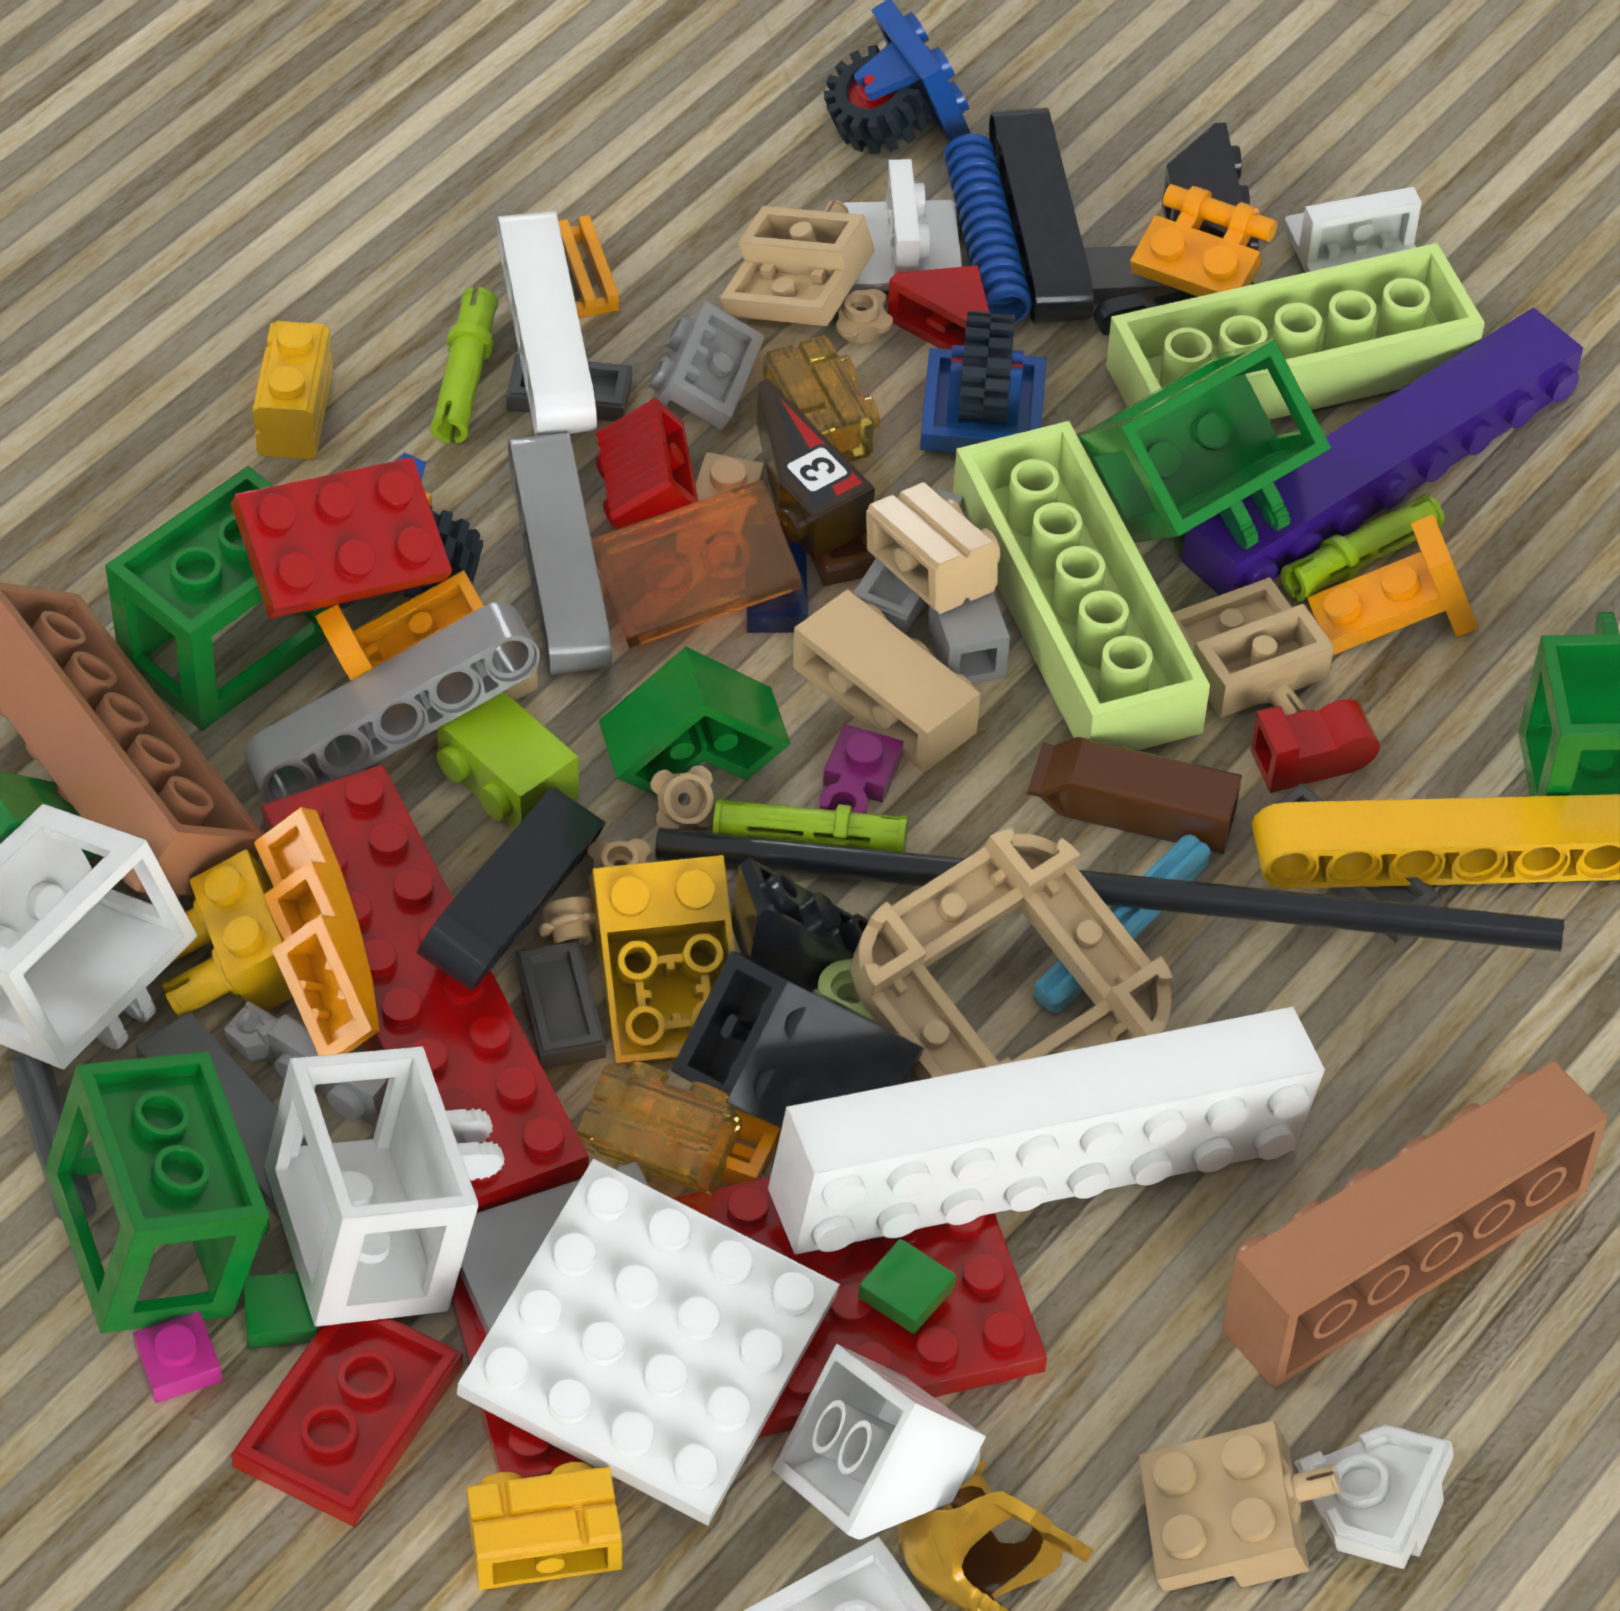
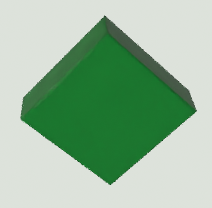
M900 1238L859 1284L858 1298L915 1334L955 1288L956 1274Z
M288 1272L247 1277L243 1288L249 1349L310 1343L318 1330L317 1326H314L298 1273Z

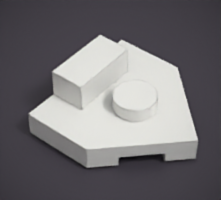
M1384 1424L1360 1434L1359 1442L1323 1456L1322 1452L1318 1451L1294 1461L1296 1474L1329 1466L1333 1463L1337 1468L1342 1493L1310 1500L1337 1551L1404 1569L1410 1555L1420 1557L1443 1505L1442 1482L1454 1454L1451 1441Z

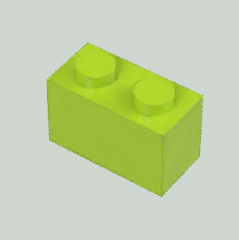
M505 692L496 695L437 729L438 752L436 758L443 773L454 783L462 782L479 798L483 808L492 818L497 821L503 819L513 829L519 825L552 786L573 800L579 797L578 756Z

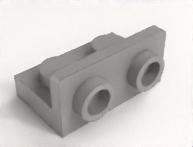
M705 300L691 319L681 315L671 329L665 342V346L672 349L669 357L663 356L647 384L648 387L655 390L651 400L657 398L665 406L671 400L722 430L733 416L765 336Z

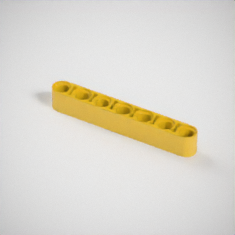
M1620 794L1283 802L1263 808L1252 820V831L1263 879L1267 884L1275 888L1410 886L1411 883L1405 879L1408 877H1418L1428 885L1620 880Z

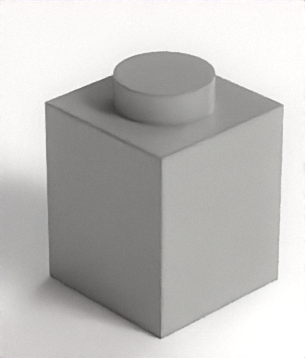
M994 592L973 601L966 598L963 605L939 614L929 605L927 633L937 660L954 673L967 677L971 683L1006 678L1010 636Z

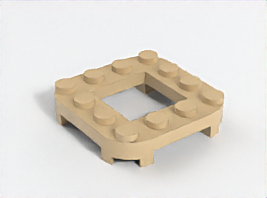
M1013 828L996 832L989 837L984 848L891 906L887 901L871 916L851 960L850 974L860 1000L877 1023L925 1048L914 1068V1071L921 1080L1162 1033L1168 1025L1172 1004L1169 983L1173 979L1168 965L1162 956L1152 962L1077 869L1075 863L1080 853L1062 837L1058 843H1055L1037 835L1014 834ZM1019 908L1095 1006L1011 1061L1007 1057L999 1063L926 967Z

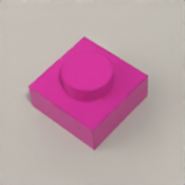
M200 1311L133 1332L135 1348L155 1403L223 1382L221 1367Z

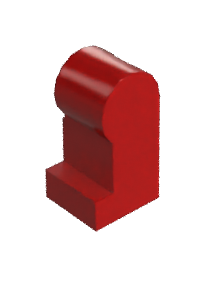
M1351 699L1337 700L1317 711L1313 709L1285 715L1281 706L1257 711L1251 745V753L1270 793L1297 787L1300 783L1308 784L1360 770L1371 763L1380 750L1379 741L1362 706L1357 701Z

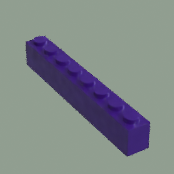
M1534 307L1326 435L1325 437L1331 449L1275 480L1274 484L1284 501L1283 504L1287 507L1291 519L1289 520V525L1279 531L1274 530L1266 523L1252 495H1249L1242 502L1258 532L1259 542L1246 550L1245 548L1242 549L1234 540L1222 516L1218 513L1186 532L1182 563L1218 595L1269 577L1274 580L1276 576L1281 574L1283 566L1314 553V551L1320 549V545L1324 540L1334 535L1345 536L1356 531L1363 521L1384 508L1387 510L1394 508L1404 499L1407 493L1426 481L1434 482L1438 480L1456 462L1469 454L1477 455L1482 452L1494 438L1512 427L1515 429L1520 428L1530 420L1535 412L1553 401L1560 402L1566 399L1573 392L1579 381L1577 373L1583 347Z

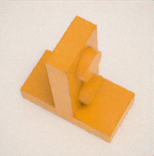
M1434 514L1410 523L1421 552L1307 597L1316 622L1334 645L1333 655L1443 611L1447 613L1456 638L1479 629Z
M463 570L354 631L338 604L315 617L349 679L353 680L484 605Z

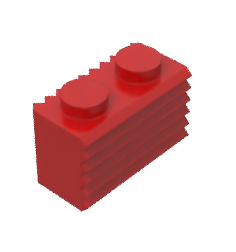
M657 398L648 401L595 433L599 440L597 444L600 447L598 451L600 455L596 456L595 463L599 474L607 484L604 487L608 492L606 494L607 499L603 501V509L607 519L616 530L620 532L625 530L640 544H650L651 538L659 539L661 533L670 532V527H679L680 521H689L690 516H699L700 507L684 422Z

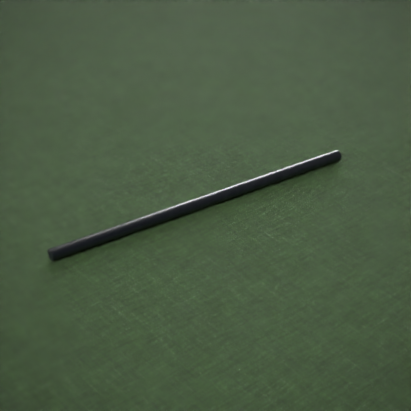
M663 827L658 829L655 846L656 859L661 860L724 855L725 866L739 867L748 858H752L773 871L781 870L788 873L924 886L966 859ZM1079 870L1104 903L1110 906L1561 952L1564 919Z

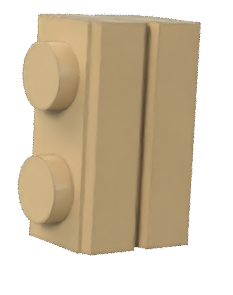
M925 482L902 490L898 498L895 495H890L870 503L868 510H866L867 550L939 614L963 605L966 598L973 601L994 592L995 587L998 585L997 563L1001 557L998 541L990 530L986 528L979 530L965 518L962 509L955 500H944Z

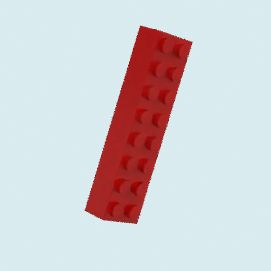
M383 764L262 805L265 833L300 807L317 810L341 868L357 916L373 980L380 1031L362 1043L365 1051L423 1046L445 1110L466 1109V1111L474 1108V1110L481 1109V1111H486L487 1115H489L493 1125V1132L490 1133V1137H487L485 1141L488 1143L492 1141L493 1144L498 1143L505 1158V1165L501 1167L502 1170L496 1172V1175H491L490 1178L486 1177L482 1180L476 1178L474 1181H471L479 1204L477 1213L580 1180L589 1166V1156L492 971L490 970L473 991H470L416 953L433 924L453 901V897Z

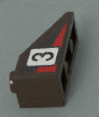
M768 378L759 382L757 428L776 510L777 523L787 540L792 543L797 542L815 560L867 532L866 510H868L870 503L874 502L875 488Z

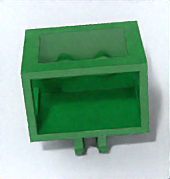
M1275 339L1223 352L1077 435L1134 543L1178 537L1220 513L1234 540L1245 550L1259 542V537L1242 500L1252 495L1263 518L1270 527L1277 531L1290 524L1289 520L1291 519L1274 481L1331 449ZM1268 369L1299 431L1276 434L1245 374Z
M246 466L105 565L116 643L154 692L201 731L327 641L315 616L332 606L301 612L312 622L217 690L211 636L262 601L231 506V502L237 493L274 486L250 466ZM174 636L181 685L146 657Z
M1613 612L1597 613L1595 635L1541 636L1518 731L1530 796L1620 794V634L1615 613Z
M209 1051L76 1065L46 1162L45 1171L100 1334L147 1328L200 1311L203 1320L233 1316L260 1240L263 1236L267 1235V1231H270L269 1226L271 1225L268 1220L270 1216ZM89 1132L93 1147L84 1148ZM103 1173L121 1225L106 1273L104 1272L71 1174H78L80 1176ZM192 1241L209 1287V1292L137 1301L156 1245Z

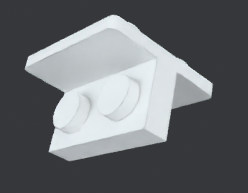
M912 159L888 161L886 201L843 203L848 208L849 214L864 215L875 248L874 254L851 288V292L871 288L889 291V279L897 272L962 267L955 203L952 200L925 201L924 183H914Z
M1414 187L1305 206L1304 213L1286 216L1284 229L1305 272L1416 248L1414 242L1422 202Z

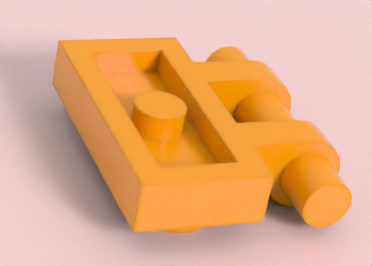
M1170 184L1164 194L1163 205L1181 213L1176 222L1154 215L1130 259L1132 273L1198 297L1251 285L1262 263L1260 251L1246 247L1251 236L1271 242L1277 230V220L1260 215L1257 207L1243 202L1234 206L1212 198L1211 191L1192 186L1188 190ZM1206 220L1228 228L1224 238L1200 231L1199 229L1203 221Z

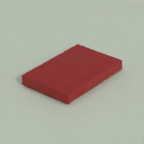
M392 1318L321 1326L231 1453L232 1465L234 1468L354 1527L463 1367V1353Z

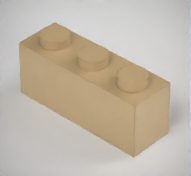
M848 589L794 627L793 668L872 732L903 740V757L923 773L927 772L977 734L981 693L975 689L971 681L964 675L951 671L932 656L928 648L921 641L909 638L891 624L880 609L872 604H866Z

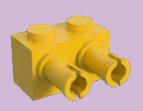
M245 849L189 879L196 899L193 900L194 907L185 913L197 937L171 963L211 942L214 949H212V957L172 979L162 982V987L167 992L165 993L166 998L178 1017L180 1018L190 1011L194 1012L229 992H232L235 996L240 994L246 1002L250 1001L265 1011L293 998L272 951L274 947L283 942L263 898V895L271 890L273 885L267 872L249 851Z

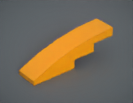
M300 807L254 842L273 885V888L266 892L263 898L283 940L272 951L318 1055L344 1054L351 1052L380 1031L373 980L357 916L341 868L317 810Z

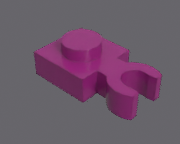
M844 724L824 768L823 786L827 787L820 795L819 809L835 810L838 804L850 805L852 812L867 813L868 799L883 803L903 757L904 741Z

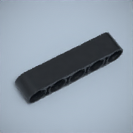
M1044 107L992 111L989 116V140L993 145L997 167L999 168L1016 242L1018 243L1033 305L1029 313L1031 322L1035 324L1091 319L1094 305L1092 279L1049 109Z
M552 786L446 907L421 942L416 953L464 987L473 991L587 854L588 847L600 835L606 822Z

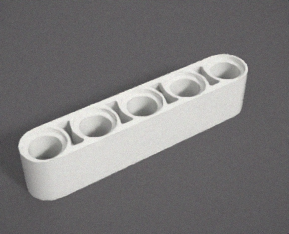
M556 211L497 216L500 259L535 436L563 432L573 434L596 431L597 417L593 385Z

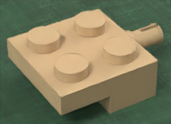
M833 200L828 201L823 211L762 206L738 242L744 262L720 297L723 310L733 317L828 326L875 252L864 215L849 214L848 208L838 200L835 201V204Z
M1270 577L1172 612L1210 684L1208 701L1220 718L1265 703H1271L1274 707L1281 706L1285 715L1308 711L1294 691L1329 678L1334 645L1306 606L1300 604L1291 607Z
M1274 1420L1138 1454L1156 1580L1164 1592L1229 1576H1234L1239 1586L1243 1588L1310 1571L1300 1515L1301 1502L1333 1494H1341L1342 1488L1339 1484L1341 1482L1334 1463L1329 1466L1294 1474L1289 1445Z

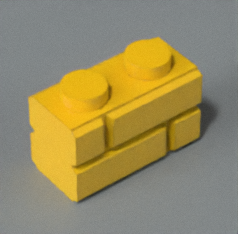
M289 321L270 323L267 347L265 348L253 406L257 453L264 457L305 460L317 457L333 374L332 352H330V328L324 326V324Z
M570 1462L558 1466L549 1475L521 1478L520 1475L513 1472H499L485 1477L478 1485L466 1486L468 1518L479 1590L622 1570V1538L609 1466L592 1468L587 1463Z

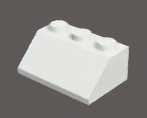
M836 1344L771 1470L847 1535L860 1540L953 1502L961 1484L966 1483L974 1474L980 1459V1448L986 1436L904 1375Z

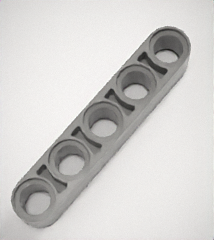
M569 432L508 439V453L511 478L549 675L611 668L612 650L609 626Z
M491 603L479 608L263 729L252 737L246 746L245 758L263 800L266 803H270L361 772L525 680L534 672L539 664L540 652L520 613L513 606L506 603Z

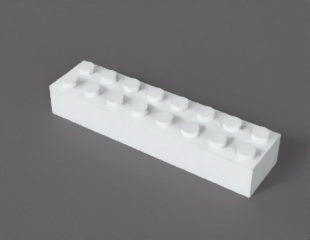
M1288 1007L786 1107L768 1190L793 1252L796 1255L815 1250L832 1252L842 1249L853 1242L882 1236L899 1238L916 1229L944 1223L961 1225L971 1222L979 1216L1011 1209L1017 1212L1028 1211L1045 1202L1074 1196L1081 1199L1090 1198L1107 1189L1136 1183L1143 1186L1152 1185L1169 1176L1198 1170L1204 1173L1214 1172L1228 1164L1255 1158L1272 1160L1296 1149L1325 1069L1294 1007Z

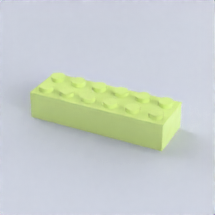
M1433 243L1112 316L1106 367L1128 407L1223 352L1275 339L1311 410L1406 387L1480 341L1485 322L1438 243ZM1268 369L1245 374L1269 420L1291 415Z
M1070 421L957 448L953 493L963 497L960 508L963 511L964 517L979 530L983 528L990 530L998 541L1001 557L997 563V587L1073 737H1082L1134 750H1142L1202 734L1210 684Z

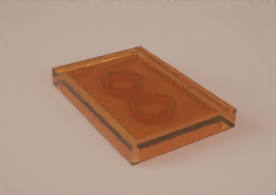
M763 479L591 539L596 560L629 649L803 588L801 576Z

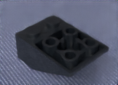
M731 951L670 1071L720 1099L782 1129L786 1107L907 1083L925 1048L761 960Z

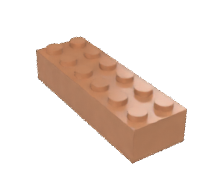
M0 582V714L12 723L26 742L25 748L34 759L41 762L56 782V788L60 796L72 804L82 818L145 839L176 895L195 898L189 879L245 849L257 861L259 853L254 842L263 836L264 832L82 597L75 593ZM132 868L122 879L134 890L147 894L134 868Z
M1555 1061L1550 1062L1533 1074H1530L1528 1071L1519 1073L1503 1087L1500 1094L1480 1106L1477 1103L1465 1106L1451 1119L1445 1128L1428 1138L1425 1135L1413 1138L1401 1148L1396 1158L1376 1170L1368 1167L1359 1171L1346 1183L1342 1191L1322 1203L1319 1200L1307 1203L1293 1215L1287 1225L1269 1236L1265 1233H1260L1246 1241L1234 1257V1267L1227 1294L1222 1331L1269 1385L1275 1389L1586 1193L1608 1115Z

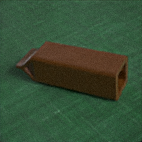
M1076 737L1057 745L1043 742L1027 794L1040 797L1056 813L1064 817L1177 843L1183 836L1191 834L1195 835L1200 842L1206 843L1212 852L1224 854L1236 814L1242 775Z

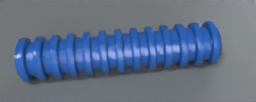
M969 133L953 139L946 146L944 160L950 178L970 266L978 265L989 312L1014 314L1016 324L1030 313L1033 304L993 145L987 137L980 134Z

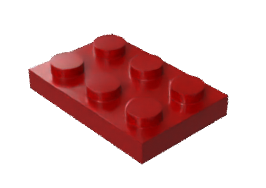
M413 457L237 493L231 502L269 619L445 581L452 572Z

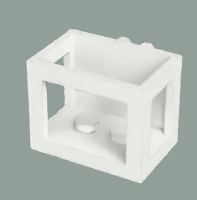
M42 804L0 844L1 1045L64 1070L95 1038H98L105 1047L115 1051L119 1050L128 1041L127 1031L124 1030L123 1024L118 1017L123 1010L133 1019L143 1023L147 1022L156 1013V1008L151 1001L152 998L146 987L197 937V934L145 839ZM82 849L104 858L92 869ZM134 868L153 904L112 890V888Z
M423 1046L290 1058L264 1168L315 1327L448 1312L479 1206L471 1181H474L476 1178H480V1180L486 1177L490 1178L491 1175H496V1172L502 1170L501 1167L505 1165V1158L498 1143L493 1144L492 1141L489 1143L485 1141L487 1137H490V1133L493 1132V1125L486 1111H481V1109L474 1110V1108L466 1111V1109L445 1110ZM389 1078L373 1139L332 1143L314 1091L315 1086L318 1084ZM303 1135H305L307 1146H301Z

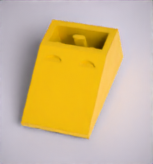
M724 855L593 868L589 881L590 893L596 915V945L615 1065L677 1058L730 952H735Z

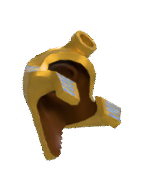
M980 1459L974 1474L966 1483L961 1484L953 1502L899 1524V1548L915 1580L921 1586L963 1611H1009L1008 1608L1002 1606L994 1598L1053 1573L1060 1567L1063 1551L1086 1563L1093 1549L1065 1531L1053 1526V1521L1038 1510L1004 1491L991 1493L989 1485L981 1475L987 1464ZM1011 1518H1015L1033 1527L1028 1537L1018 1543L999 1542L992 1530Z

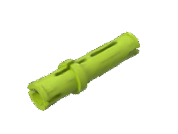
M470 287L464 290L461 295V306L456 325L451 327L447 334L446 346H448L449 356L434 418L430 424L432 435L444 443H451L454 425L457 427L454 438L456 444L466 440L483 362L492 353L494 340H491L492 335L490 332L499 303L497 296L492 291L483 287L478 288L475 305L472 304L475 293L474 288Z
M1429 494L1420 495L1399 509L1383 515L1348 535L1331 536L1324 540L1320 545V549L1314 551V553L1283 566L1281 570L1282 584L1289 596L1292 598L1297 597V601L1300 602L1336 582L1344 583L1358 577L1360 570L1367 565L1417 540L1410 523L1434 514L1439 529H1441L1445 521L1443 510L1433 496L1429 498Z
M717 798L713 817V833L905 852L908 816L901 815L899 817L852 812L850 805L838 804L837 811L779 804L724 800V798Z

